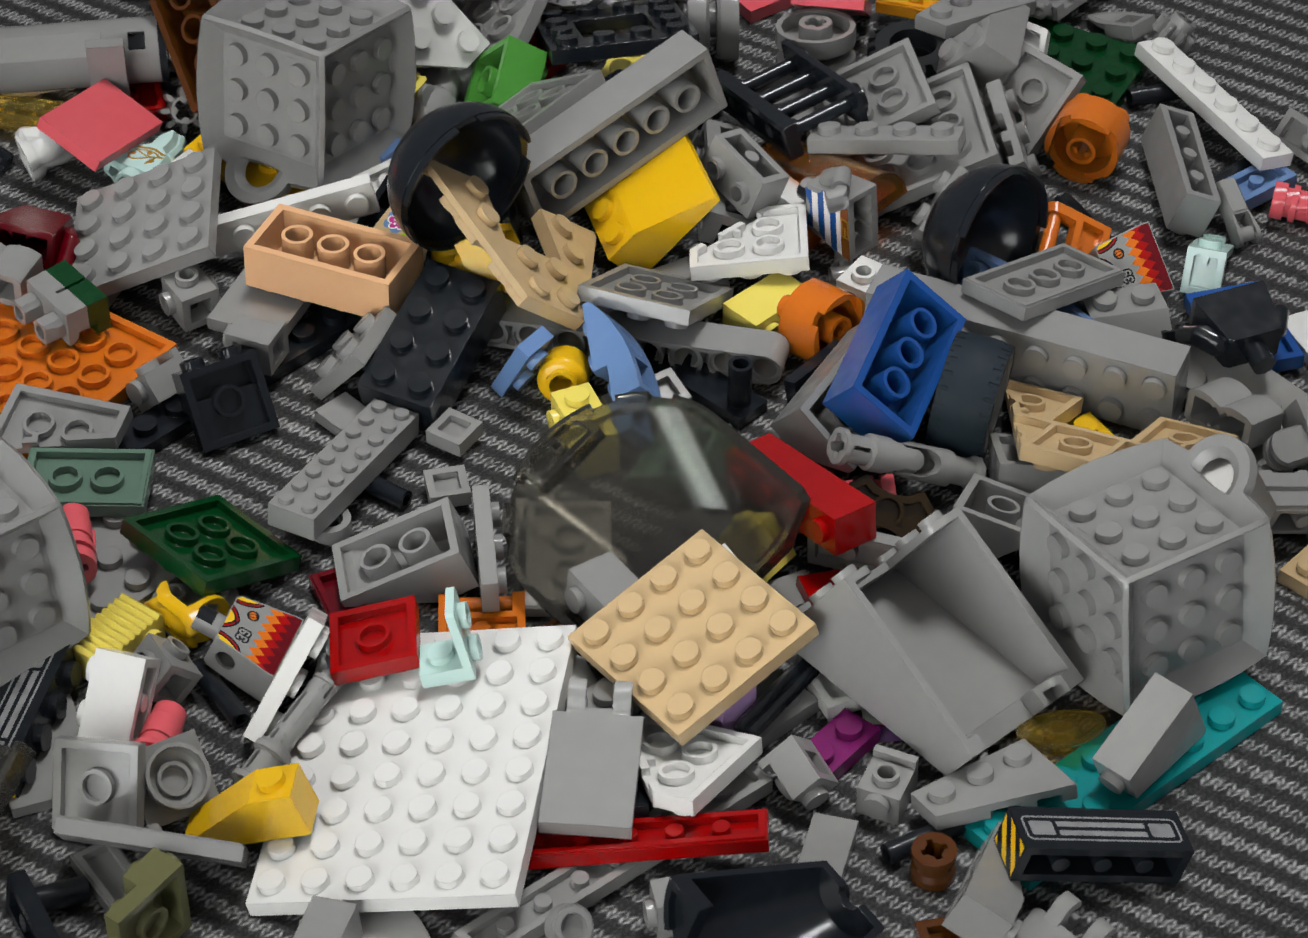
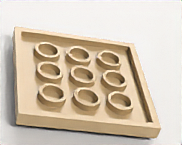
M701 529L567 637L574 650L612 684H615V681L633 682V702L683 746L818 636L819 632L815 622Z

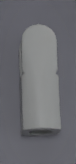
M1235 177L1216 182L1222 202L1218 209L1224 220L1231 244L1237 249L1243 247V244L1248 241L1254 244L1259 243L1262 236L1260 227L1250 212ZM1240 220H1241V223H1242V225H1243V227H1241V228H1240V226H1239V224H1238V221H1240Z

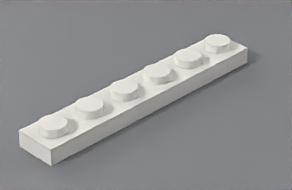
M1158 37L1154 40L1137 42L1134 55L1259 171L1291 165L1294 153L1281 142L1280 138L1272 134L1259 122L1257 117L1250 114L1238 103L1236 98L1228 94L1216 83L1214 78L1207 75L1172 40Z
M369 173L219 214L216 257L243 250V246L279 203L345 221L380 212Z

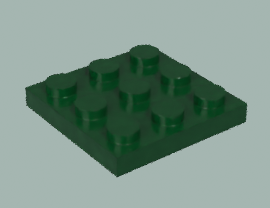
M220 495L123 518L120 534L132 542L137 549L148 554L161 564L166 571L173 573L190 586L195 593L203 597L299 570L302 555Z

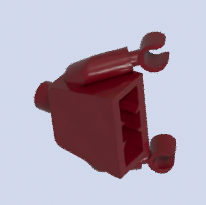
M22 205L0 213V242L6 246L21 245L37 251L42 255L43 269L45 270L63 260L73 265L77 257L74 249L80 243L77 230L72 228V216L59 211Z

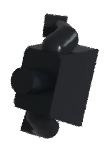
M1262 280L1193 298L1188 325L1179 323L1175 325L1174 330L1161 331L1162 339L1195 346L1214 356L1223 367L1231 368L1248 363L1255 374H1264L1270 371L1276 363L1273 356L1278 351L1280 339L1287 333L1289 309L1284 304L1272 302L1267 286Z

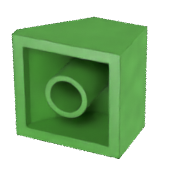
M509 35L483 51L474 60L464 102H483L498 107L531 82L545 80L547 75L545 63L548 52Z

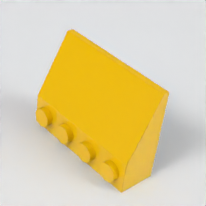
M687 134L584 207L609 261L617 266L630 264L652 269L721 200Z

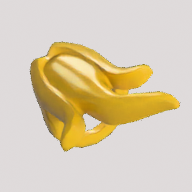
M167 580L162 581L157 587V596L144 603V605L163 615L165 631L191 649L197 648V643L211 639L191 628L203 604H217V611L227 616L230 610V605L226 599L215 594L205 596L199 601L186 606L171 593Z

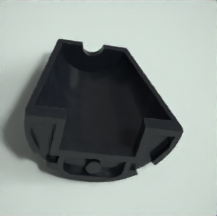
M826 860L677 874L670 877L664 897V930H672L674 938H877L885 927L865 904L855 907L850 903V891L847 883Z

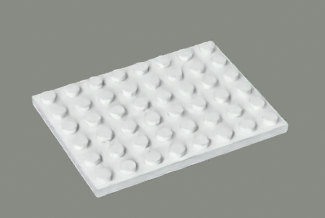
M558 625L470 630L471 634L478 633L483 652L482 660L476 661L475 680L424 689L419 677V668L359 682L338 685L339 690L328 701L321 713L290 752V764H300L319 799L311 835L263 842L245 903L250 916L304 914L313 895L355 903L358 905L359 912L520 907L538 827L553 710L564 711L569 678L572 676L577 654L567 636L576 630L577 626ZM450 631L420 633L421 645L452 639ZM327 638L320 651L314 674L320 672L332 680L330 675V638Z

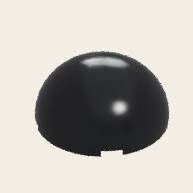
M473 101L457 102L439 107L415 122L401 138L393 153L387 179L388 199L393 216L409 239L426 250L447 251L455 249L454 245L466 238L455 223L451 213L440 203L439 199L443 196V193L431 177L423 174L431 160H435L470 177L474 175L483 180L489 189L488 195L493 208L501 218L519 194L529 171L531 161L527 158V142L530 143L531 139L526 128L515 116L504 109L491 104Z
M991 164L970 170L949 184L932 206L924 227L922 257L927 276L959 284V271L970 247L981 249L1007 263L1038 252L1035 248L1040 228L1046 229L1048 224V198L1040 177L1024 167L1012 164Z

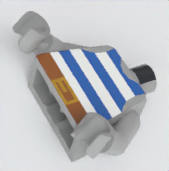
M847 166L827 168L814 179L811 177L804 178L797 187V196L806 201L807 224L810 230L830 245L834 251V267L828 268V282L836 286V279L853 264V259L879 245L877 185L853 175L851 169Z

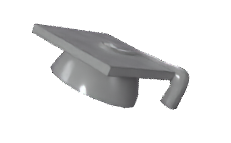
M195 729L146 746L144 828L163 831L161 826L190 816L191 812L219 794L211 774L210 765L204 756Z

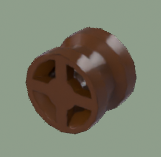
M928 832L917 836L912 842V860L909 874L912 882L917 887L932 892L942 891L950 887L954 882L958 849L951 837L943 833Z

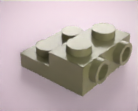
M154 847L141 860L135 861L127 869L126 873L122 876L125 896L117 899L110 906L107 913L104 914L108 938H179L192 926L183 864L174 854L162 852Z

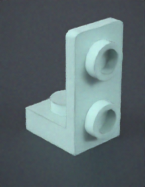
M1203 234V237L1196 238L1188 245L1180 286L1181 293L1188 294L1222 287L1226 262L1234 249V245L1226 244V237L1215 234Z
M455 586L445 588V619L452 639L420 645L419 677L424 689L475 680L476 661L483 658L480 637L478 633L471 634L470 631L472 621L467 601L460 602Z

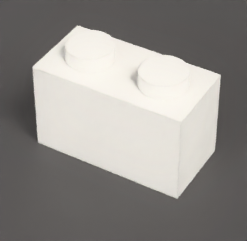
M96 648L95 655L91 656L86 667V680L89 682L86 698L81 701L77 710L78 737L132 742L137 739L147 716L151 713L162 659L113 648Z

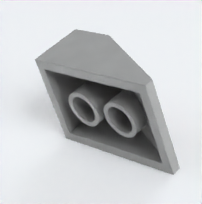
M448 496L331 545L340 600L344 607H358L363 604L370 605L415 595L417 603H438V594H445V588L455 586L457 594L461 595L479 586L468 530Z

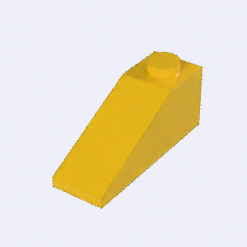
M299 763L256 769L191 812L185 834L243 844L311 835L319 799Z

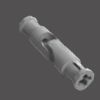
M844 427L836 428L830 435L827 443V456L830 463L840 466L845 463L858 465L861 470L878 474L900 471L895 472V474L901 478L942 487L954 484L961 486L963 490L974 473L986 476V465L982 457L975 455L967 458L960 457L948 449L915 442L899 443L892 438L868 433L865 436L856 435ZM844 446V449L840 450L839 447Z

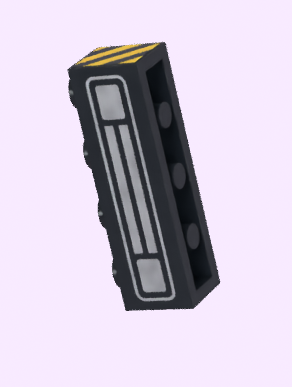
M70 644L0 687V800L8 801V797L19 798L25 784H31L34 781L37 770L36 760L40 752L47 751L51 745L52 726L56 719H62L65 716L67 710L66 697L68 694H72L74 688H77L81 682V664L76 661L72 647L69 648Z
M1009 806L994 837L1010 881L1178 884L1195 852L1177 812L1164 810Z

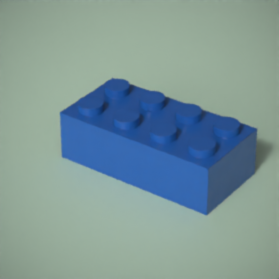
M905 269L876 287L822 404L861 436L872 433L892 438L899 443L913 439L938 385L955 335L958 331L962 330L966 318L909 269Z

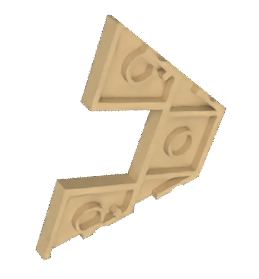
M431 160L423 174L431 177L443 193V196L439 199L440 203L451 213L455 223L471 245L483 248L492 259V262L488 265L489 269L504 285L517 307L576 331L585 322L582 304L585 302H581L577 295L578 285L590 280L592 277L597 234L569 221L562 214L555 215L540 208L531 217V221L545 255L536 252L528 245H519L504 236L499 223L500 217L493 208L488 195L489 189L485 182L477 176L472 175L470 177L435 160Z
M1009 379L1005 394L1018 458L1021 461L1033 463V467L1041 471L1061 470L1069 472L1105 455L1162 438H1166L1187 450H1190L1202 439L1215 434H1227L1239 439V435L1160 416L1130 440L1067 424L1082 412L1083 397Z

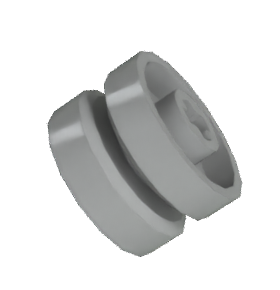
M686 0V4H683V13L698 31L700 43L708 48L710 53V38H716V54L720 60H739V0H715V3H710V0Z
M810 8L787 13L778 19L775 25V43L778 48L776 64L785 60L781 41L788 39L799 48H804L809 55L834 72L856 62V54L853 49L856 43V24L853 18L847 14L832 9Z

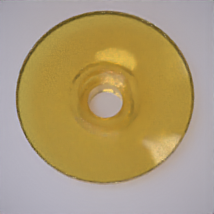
M1067 709L1051 711L1036 715L1021 723L1016 729V737L1018 741L1024 738L1035 748L1050 750L1054 756H1067L1078 749L1077 746L1085 744L1101 735L1106 729V720L1103 715L1090 710Z

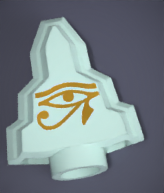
M174 130L163 133L152 143L138 144L104 166V171L111 177L114 183H117L122 178L139 175L152 170L157 165L171 163L184 153L185 136L177 134Z

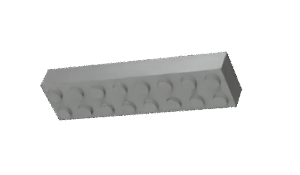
M374 398L268 502V525L314 541L418 436L419 414Z

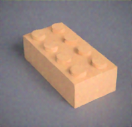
M280 203L243 246L246 285L363 317L368 312L374 316L385 306H388L397 314L424 268L423 248L410 240L409 237Z

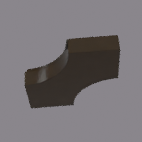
M868 474L849 483V485L876 501V529H881L891 535L904 537L914 529H917L920 533L921 530L917 525L935 512L925 492L910 496L894 495L881 489Z

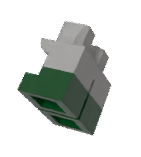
M66 260L26 280L28 293L13 300L16 319L23 325L33 321L35 333L38 339L45 345L62 338L69 346H72L78 340L81 331L91 327L97 333H100L112 327L108 297L88 279L85 280V277Z

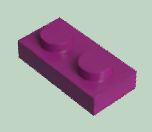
M844 708L810 740L838 780L880 741V728Z

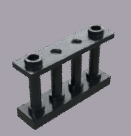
M788 39L781 41L784 61L744 80L736 79L725 70L717 72V76L728 104L722 110L789 160L793 161L804 155L801 142L804 134L817 128L818 124L831 121L843 114L848 115L858 123L868 121L866 112L868 100L864 91L859 86H854L809 55L804 48H799ZM789 74L793 76V78L762 93L756 91ZM807 87L812 90L779 107L772 105ZM826 100L831 103L801 119H791V117Z

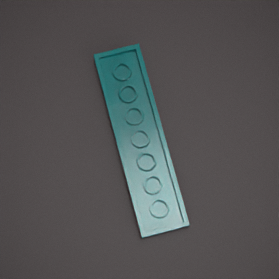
M1244 672L1202 694L1194 696L1206 732L1138 798L1125 791H1122L1121 794H1116L1106 788L1098 780L1099 773L1092 760L1095 753L1119 721H1117L1054 764L1077 784L1078 798L1062 802L1058 795L1037 800L1038 807L1145 810L1280 715L1283 701ZM1009 807L994 810V814L990 819L965 825L966 833L964 838L979 849L998 821L1002 822ZM1020 881L1021 885L1029 891L1043 882Z

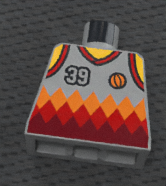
M1149 221L1143 222L1098 244L1089 253V255L1125 271L1123 285L1115 288L1156 282L1164 300L1175 290Z
M244 596L236 597L227 616L203 604L191 628L214 639L204 657L205 663L254 699L261 702L304 619Z

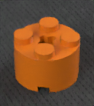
M1087 93L1075 95L1062 108L1045 137L1044 149L1046 155L1049 153L1053 160L1054 169L1066 179L1082 184L1092 183L1095 179L1108 177L1115 169L1130 140L1129 114L1125 109L1117 107L1107 99Z
M812 278L799 285L791 295H784L777 306V315L780 317L778 333L785 336L789 341V354L808 361L834 339L840 341L848 330L860 324L865 313V303L853 293L820 279Z

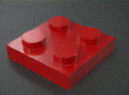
M415 595L329 613L330 675L335 682L334 685L359 682L419 668L421 645L419 606Z

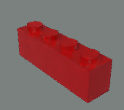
M768 433L730 450L731 468L729 470L731 486L768 511L776 512L778 518L834 556H838L876 538V501L773 434Z

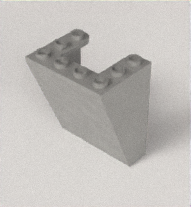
M959 506L944 516L937 510L923 519L917 525L921 532L919 533L917 529H914L895 543L899 551L897 552L895 548H892L873 562L876 568L872 571L866 565L857 569L852 563L831 578L834 585L830 582L809 597L813 605L808 601L798 607L801 612L816 623L819 635L799 650L797 654L945 776L955 772L1084 680Z

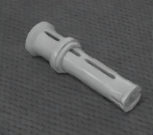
M316 672L269 735L259 737L255 741V750L241 768L236 767L232 771L231 777L233 780L238 782L256 769L290 764V752L321 713L328 701L339 690L338 686L334 685L335 682L326 675Z

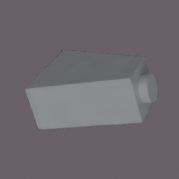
M1155 672L1093 756L1092 760L1099 773L1098 780L1116 794H1121L1122 791H1125L1138 798L1206 732L1193 694Z

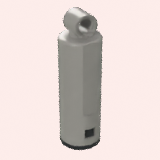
M155 15L0 27V94L89 88L90 80L85 40L123 38L129 84L171 81L170 54Z

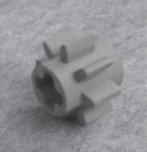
M1175 10L1171 16L1163 11L1153 23L1152 28L1157 33L1152 39L1154 40L1158 37L1168 38L1184 54L1196 42V36L1192 32L1197 26L1178 10Z
M182 87L177 89L176 98L169 94L163 95L164 100L168 104L166 109L158 110V114H167L169 121L165 125L166 129H170L176 124L179 125L181 134H187V124L191 123L195 127H200L199 120L197 119L198 113H192L190 106L186 110L190 115L188 118L181 117L178 119L175 116L178 113V109L175 107L176 103H187L189 105Z

